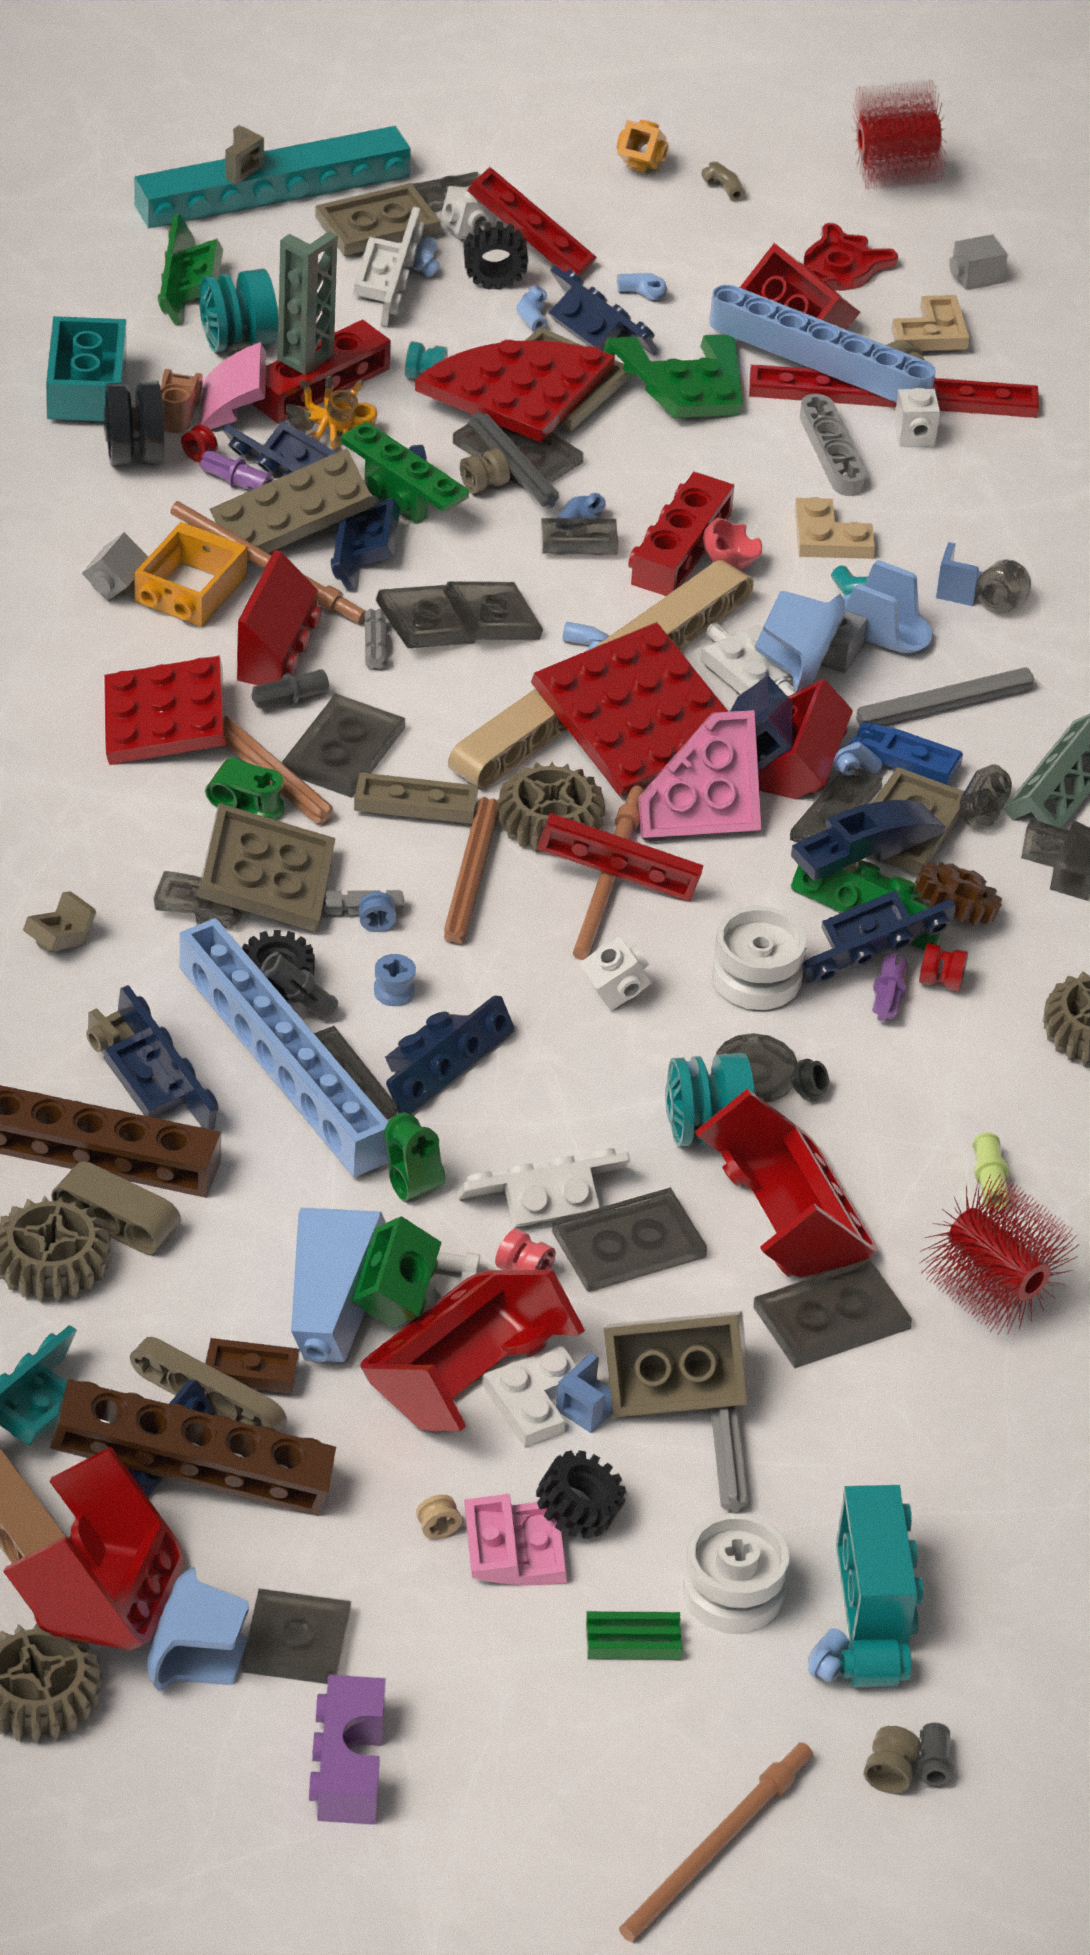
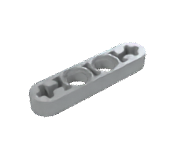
M821 394L805 396L801 401L800 421L832 488L841 495H859L865 488L866 469L833 401ZM819 432H831L835 435H825ZM831 454H840L846 457L837 458L831 456Z

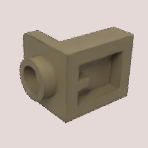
M241 125L233 129V145L225 150L226 180L238 184L264 167L263 136Z

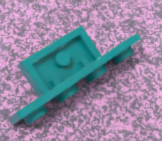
M68 1325L58 1335L54 1333L49 1334L34 1355L31 1353L25 1354L15 1367L13 1373L10 1375L3 1373L0 1376V1426L28 1446L32 1445L56 1423L60 1401L67 1381L52 1372V1370L64 1360L77 1332V1329L71 1325Z

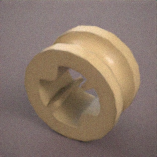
M440 1494L424 1500L416 1510V1517L421 1524L422 1532L425 1537L430 1539L446 1538L455 1533L462 1524V1517L457 1510V1505L453 1497Z

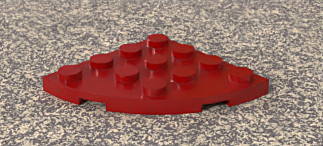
M508 339L500 343L468 349L436 363L415 379V391L472 415L476 412L486 413L497 425L542 442L614 368L615 356L600 351V349L593 346L585 347L553 341H515Z

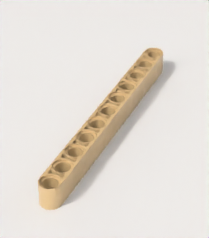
M718 560L595 647L657 622L680 650L704 633L712 623H718L745 603L753 590L754 580L727 562ZM534 689L461 740L451 751L448 759V768L473 785H478V788L484 789L567 731V728L538 691Z

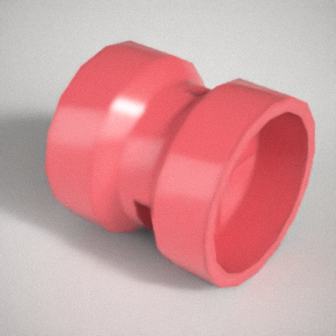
M515 1228L501 1242L495 1257V1265L502 1270H551L556 1257L555 1248L544 1242L535 1243L531 1241L529 1234Z

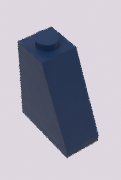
M769 675L740 694L730 712L755 710L758 771L792 748L793 702Z

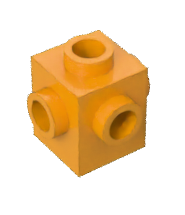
M627 120L625 128L620 132L617 140V154L627 162V168L645 173L647 168L657 170L659 163L665 161L669 142L666 141L667 137L659 129L658 124L647 120H640L639 123ZM647 145L645 153H641V148Z

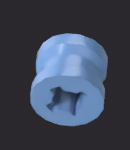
M389 954L381 957L376 962L374 995L382 1004L402 1006L413 999L415 994V983L413 981L416 975V966L410 958L401 954Z

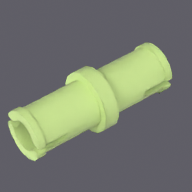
M993 1133L979 1134L975 1137V1142H973L977 1161L974 1168L975 1178L977 1182L979 1179L982 1192L986 1185L982 1201L986 1197L988 1188L989 1191L992 1188V1197L998 1185L1000 1187L1009 1176L1008 1165L1001 1155L1000 1139ZM1007 1182L1004 1183L1002 1190L1000 1188L998 1192L995 1194V1196L992 1199V1203L997 1199L1000 1190L1001 1193L1003 1192V1190L1007 1186ZM1008 1190L1004 1193L1003 1198H1002V1196H1001V1197L998 1199V1201L996 1202L995 1207L999 1205V1203H1000V1201H1001V1198H1002V1201H1003V1199L1005 1198L1006 1194L1008 1193ZM989 1193V1195H988V1197H987V1199H986V1201H985L984 1206L986 1205V1203H987L988 1200H989L990 1193Z

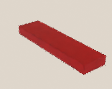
M491 167L476 178L467 189V192L506 225L510 223L514 225L515 231L519 229L523 234V238L532 247L565 273L570 269L580 277L597 258Z
M550 813L537 850L689 902L704 867L702 864Z

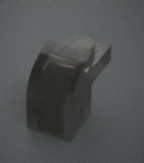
M1030 819L1025 832L1021 858L1053 868L1050 890L1088 901L1090 898V828L1080 822L1073 821L1070 829L1066 830Z

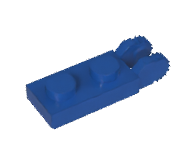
M868 721L861 724L858 728V737L854 736L848 743L850 745L854 742H861L881 759L883 765L894 769L899 767L949 785L963 760V753L960 750L893 727L887 728L872 722L869 723Z

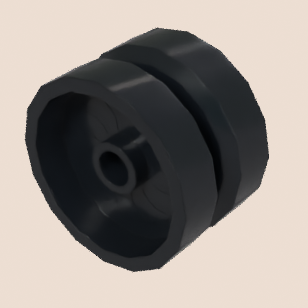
M159 381L139 382L135 391L134 406L131 403L129 387L125 382L106 383L103 423L110 466L130 464L134 456V441H137L139 457L144 464L163 463L164 421Z

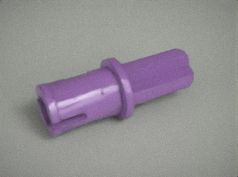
M206 451L200 463L202 470L227 480L228 485L231 487L237 485L251 491L273 481V475L250 467L246 464L245 460L239 458L235 461L214 451Z
M890 953L884 956L881 963L880 976L875 979L873 985L875 999L872 1011L878 1015L877 1019L882 1022L886 1018H895L899 1000L902 999L906 992L904 977L908 968V962L901 955L898 966L895 965L897 953Z

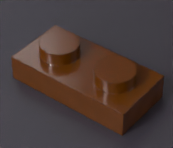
M210 1338L205 1364L252 1389L293 1394L299 1364V1348Z

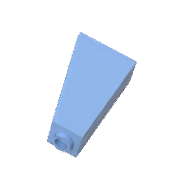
M301 1207L298 1214L291 1332L304 1360H312L314 1362L346 1361L365 1313L363 1309L351 1301L374 1229L386 1223L381 1211Z

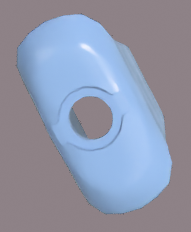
M877 560L872 565L865 586L857 584L851 594L842 596L846 611L867 618L864 641L900 653H913L925 648L930 643L932 629L919 613L916 574Z
M780 591L754 648L761 655L791 674L793 677L794 693L810 686L817 675L819 667L845 615V602L842 595H837L829 602H822L791 592Z
M195 1566L186 1570L177 1578L163 1614L159 1619L158 1627L150 1646L147 1669L150 1680L158 1691L165 1689L175 1681L232 1685L236 1680L248 1647V1637L240 1633L249 1611V1602L201 1583L196 1578Z

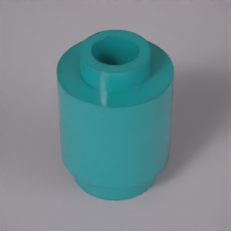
M896 1639L850 1640L848 1650H841L842 1678H849L852 1688L897 1687L899 1682H908L910 1680L911 1652L907 1643L898 1644Z

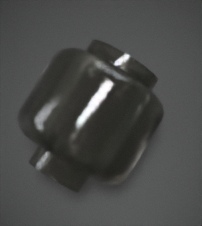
M1010 559L999 560L980 574L977 580L976 593L979 601L986 609L994 613L1003 614L1011 612L1027 599L1031 592L1032 581L1029 572L1022 564Z

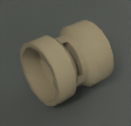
M498 448L484 452L482 457L473 455L460 461V475L464 486L469 489L471 494L486 490L488 485L497 487L507 484L510 480L507 459Z
M885 1726L880 1728L876 1732L872 1745L874 1753L868 1757L863 1775L865 1780L875 1789L885 1793L898 1794L907 1790L913 1776L912 1766L918 1761L922 1744L920 1739L913 1732L903 1727Z

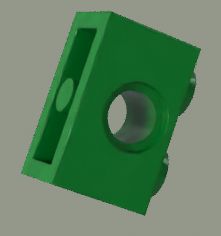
M402 1216L375 1227L351 1302L391 1328L418 1318L427 1303L425 1295L430 1279L438 1267L437 1256L442 1242Z

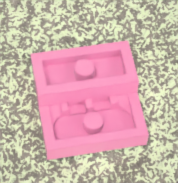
M261 342L228 357L217 365L203 380L201 425L213 429L237 421L238 407L265 399L267 353Z
M510 1494L464 1500L472 1578L511 1585L567 1583L562 1532L555 1528L558 1522L556 1519L553 1518L548 1522L543 1516L547 1509H539L537 1502L512 1505Z

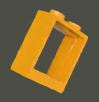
M180 522L135 571V602L202 627L247 576V546ZM181 562L215 575L200 592L166 580Z

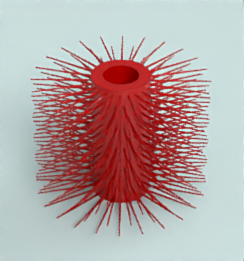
M919 82L918 95L916 89L915 96L913 87L912 99L911 86L909 99L907 84L906 100L905 83L904 96L902 90L900 100L897 88L895 100L893 86L892 105L890 84V98L889 92L888 96H886L887 108L885 104L886 90L884 95L882 90L881 102L880 88L878 98L877 86L876 99L875 94L872 98L873 108L871 105V87L870 97L868 93V103L865 89L866 105L864 100L863 107L864 95L862 88L860 105L858 99V116L856 113L858 123L856 122L857 140L853 141H857V150L860 153L859 159L861 155V166L863 158L865 188L866 171L867 180L870 178L872 188V179L874 183V173L876 178V170L878 175V168L879 187L880 175L881 179L884 176L886 187L888 171L890 184L892 174L894 186V173L895 177L898 174L897 165L899 167V186L900 175L902 179V169L904 182L906 172L908 185V171L909 176L912 172L911 163L913 165V184L914 173L916 178V167L918 181L920 170L921 184L922 170L923 174L926 171L928 183L930 166L932 179L934 169L936 182V168L938 173L939 158L941 162L940 147L944 150L941 144L942 140H944L942 138V130H945L941 129L940 122L942 119H939L940 110L937 114L936 85L934 106V95L932 101L931 87L929 95L927 84V96L925 97L924 84L923 98L922 83L920 94Z
M985 1185L981 1196H979L978 1189L977 1204L973 1208L977 1192L976 1187L972 1207L969 1208L966 1186V1211L962 1213L958 1206L960 1214L957 1219L946 1212L955 1220L954 1223L950 1225H937L951 1227L950 1231L929 1236H948L930 1247L947 1239L949 1240L947 1243L937 1246L939 1249L931 1254L933 1255L941 1248L947 1247L942 1253L934 1257L938 1258L948 1251L945 1256L941 1257L942 1260L933 1267L936 1269L943 1260L948 1259L940 1267L941 1269L937 1274L940 1275L944 1271V1267L953 1260L952 1264L947 1267L948 1269L938 1279L936 1278L934 1284L947 1273L943 1285H948L949 1281L952 1280L950 1283L952 1286L957 1281L951 1289H948L946 1293L948 1294L960 1282L962 1283L964 1277L968 1275L967 1281L963 1285H959L956 1295L960 1296L964 1291L966 1283L969 1281V1286L965 1288L966 1290L963 1294L965 1296L968 1293L967 1291H970L968 1296L972 1295L969 1300L971 1310L982 1302L981 1306H984V1309L980 1313L984 1314L986 1312L985 1309L989 1310L992 1303H994L993 1310L986 1316L987 1318L1003 1302L1000 1310L997 1313L995 1311L994 1316L987 1323L992 1319L994 1320L996 1316L998 1319L1001 1310L1006 1306L1004 1314L997 1321V1323L1001 1322L1007 1311L1009 1313V1309L1013 1304L1014 1306L1009 1316L1007 1313L1006 1321L1009 1317L1011 1318L1017 1304L1018 1310L1012 1324L1019 1309L1020 1320L1022 1302L1025 1301L1021 1318L1022 1322L1027 1300H1029L1032 1322V1298L1037 1295L1041 1304L1038 1294L1042 1289L1047 1292L1044 1289L1046 1284H1062L1049 1282L1048 1279L1050 1276L1065 1273L1051 1271L1071 1261L1068 1260L1050 1269L1052 1265L1064 1261L1059 1260L1065 1255L1058 1260L1052 1261L1058 1254L1063 1252L1062 1250L1053 1257L1051 1256L1059 1250L1057 1248L1068 1238L1063 1239L1056 1248L1052 1249L1053 1245L1060 1240L1058 1235L1056 1240L1047 1247L1048 1243L1053 1240L1051 1238L1056 1234L1054 1232L1042 1245L1043 1241L1046 1240L1045 1237L1051 1232L1048 1229L1043 1237L1044 1229L1053 1221L1051 1220L1042 1227L1044 1219L1040 1223V1220L1044 1217L1042 1215L1038 1221L1035 1219L1032 1226L1029 1227L1031 1219L1038 1211L1029 1217L1032 1211L1030 1209L1027 1213V1210L1031 1206L1027 1208L1025 1201L1016 1207L1019 1201L1017 1199L1014 1203V1200L1017 1198L1018 1191L1016 1194L1013 1190L1009 1194L1007 1193L1003 1201H1000L999 1205L995 1207L998 1199L1001 1196L1003 1198L1006 1191L1004 1189L1001 1193L1000 1190L997 1199L992 1203V1199L998 1190L996 1189L991 1197V1188L989 1200L984 1206L989 1195L987 1191L986 1197L980 1205L981 1197L986 1188ZM1012 1202L1011 1207H1009L1010 1209L1005 1213L1006 1207ZM1013 1210L1012 1215L1008 1217L1009 1212ZM1025 1212L1024 1217H1022L1023 1219L1018 1223L1019 1217ZM1026 1220L1025 1225L1021 1227L1022 1222ZM1038 1222L1037 1227H1035L1036 1229L1031 1233L1032 1227ZM1041 1226L1043 1228L1042 1231H1039V1234L1034 1237L1035 1232ZM931 1262V1263L921 1272V1274H922L933 1262ZM957 1270L956 1276H954V1277L951 1279V1277L953 1276L954 1272ZM978 1281L977 1285L972 1288L973 1284ZM981 1285V1288L978 1289L979 1292L973 1297L976 1292L975 1290ZM982 1292L981 1297L977 1299L979 1293ZM990 1292L989 1297L985 1299L986 1294Z

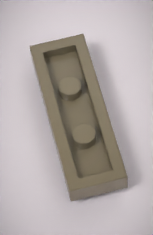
M359 772L354 798V811L472 824L478 799V785Z

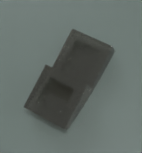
M163 872L153 898L155 910L195 914L197 925L216 918L224 928L237 929L243 910L197 897L201 877L179 872Z

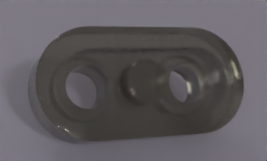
M992 764L978 769L961 796V815L965 823L974 830H980L993 825L1010 797L1012 788L1011 778L999 765Z

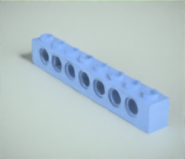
M214 918L181 931L179 968L353 1177H357L389 1163L384 1138V1130L388 1123L387 1119L222 924Z

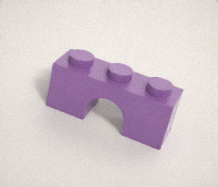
M328 1675L327 1694L317 1693L315 1722L324 1723V1732H314L312 1761L321 1762L320 1772L311 1771L309 1785V1801H318L317 1821L376 1824L380 1756L361 1755L350 1749L360 1745L381 1746L386 1678Z

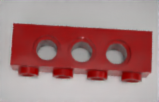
M363 319L335 332L334 355L306 375L279 360L267 365L265 399L251 404L277 424H280L282 420L286 421L308 410L305 406L304 389L306 388L311 389L312 402L318 405L324 402L325 389L327 387L332 388V397L354 387L357 382L361 384L389 370L391 340ZM321 341L319 342L315 352L321 348Z
M693 471L685 484L680 483L676 489L673 501L670 505L665 504L655 526L650 525L648 527L644 541L640 547L635 546L630 554L628 567L632 568L631 585L663 596H667L679 588L705 552L702 544L704 530L716 518L728 520L732 514L735 485Z

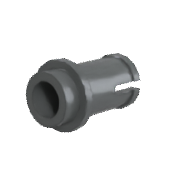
M929 1723L923 1726V1730L920 1729L922 1747L921 1759L917 1763V1773L925 1784L937 1787L949 1782L950 1777L955 1772V1765L950 1758V1729L942 1723Z

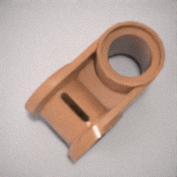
M172 369L164 370L160 389L165 431L179 433L189 429L196 407L199 406L203 387L202 373H195L194 376L175 374L172 372Z

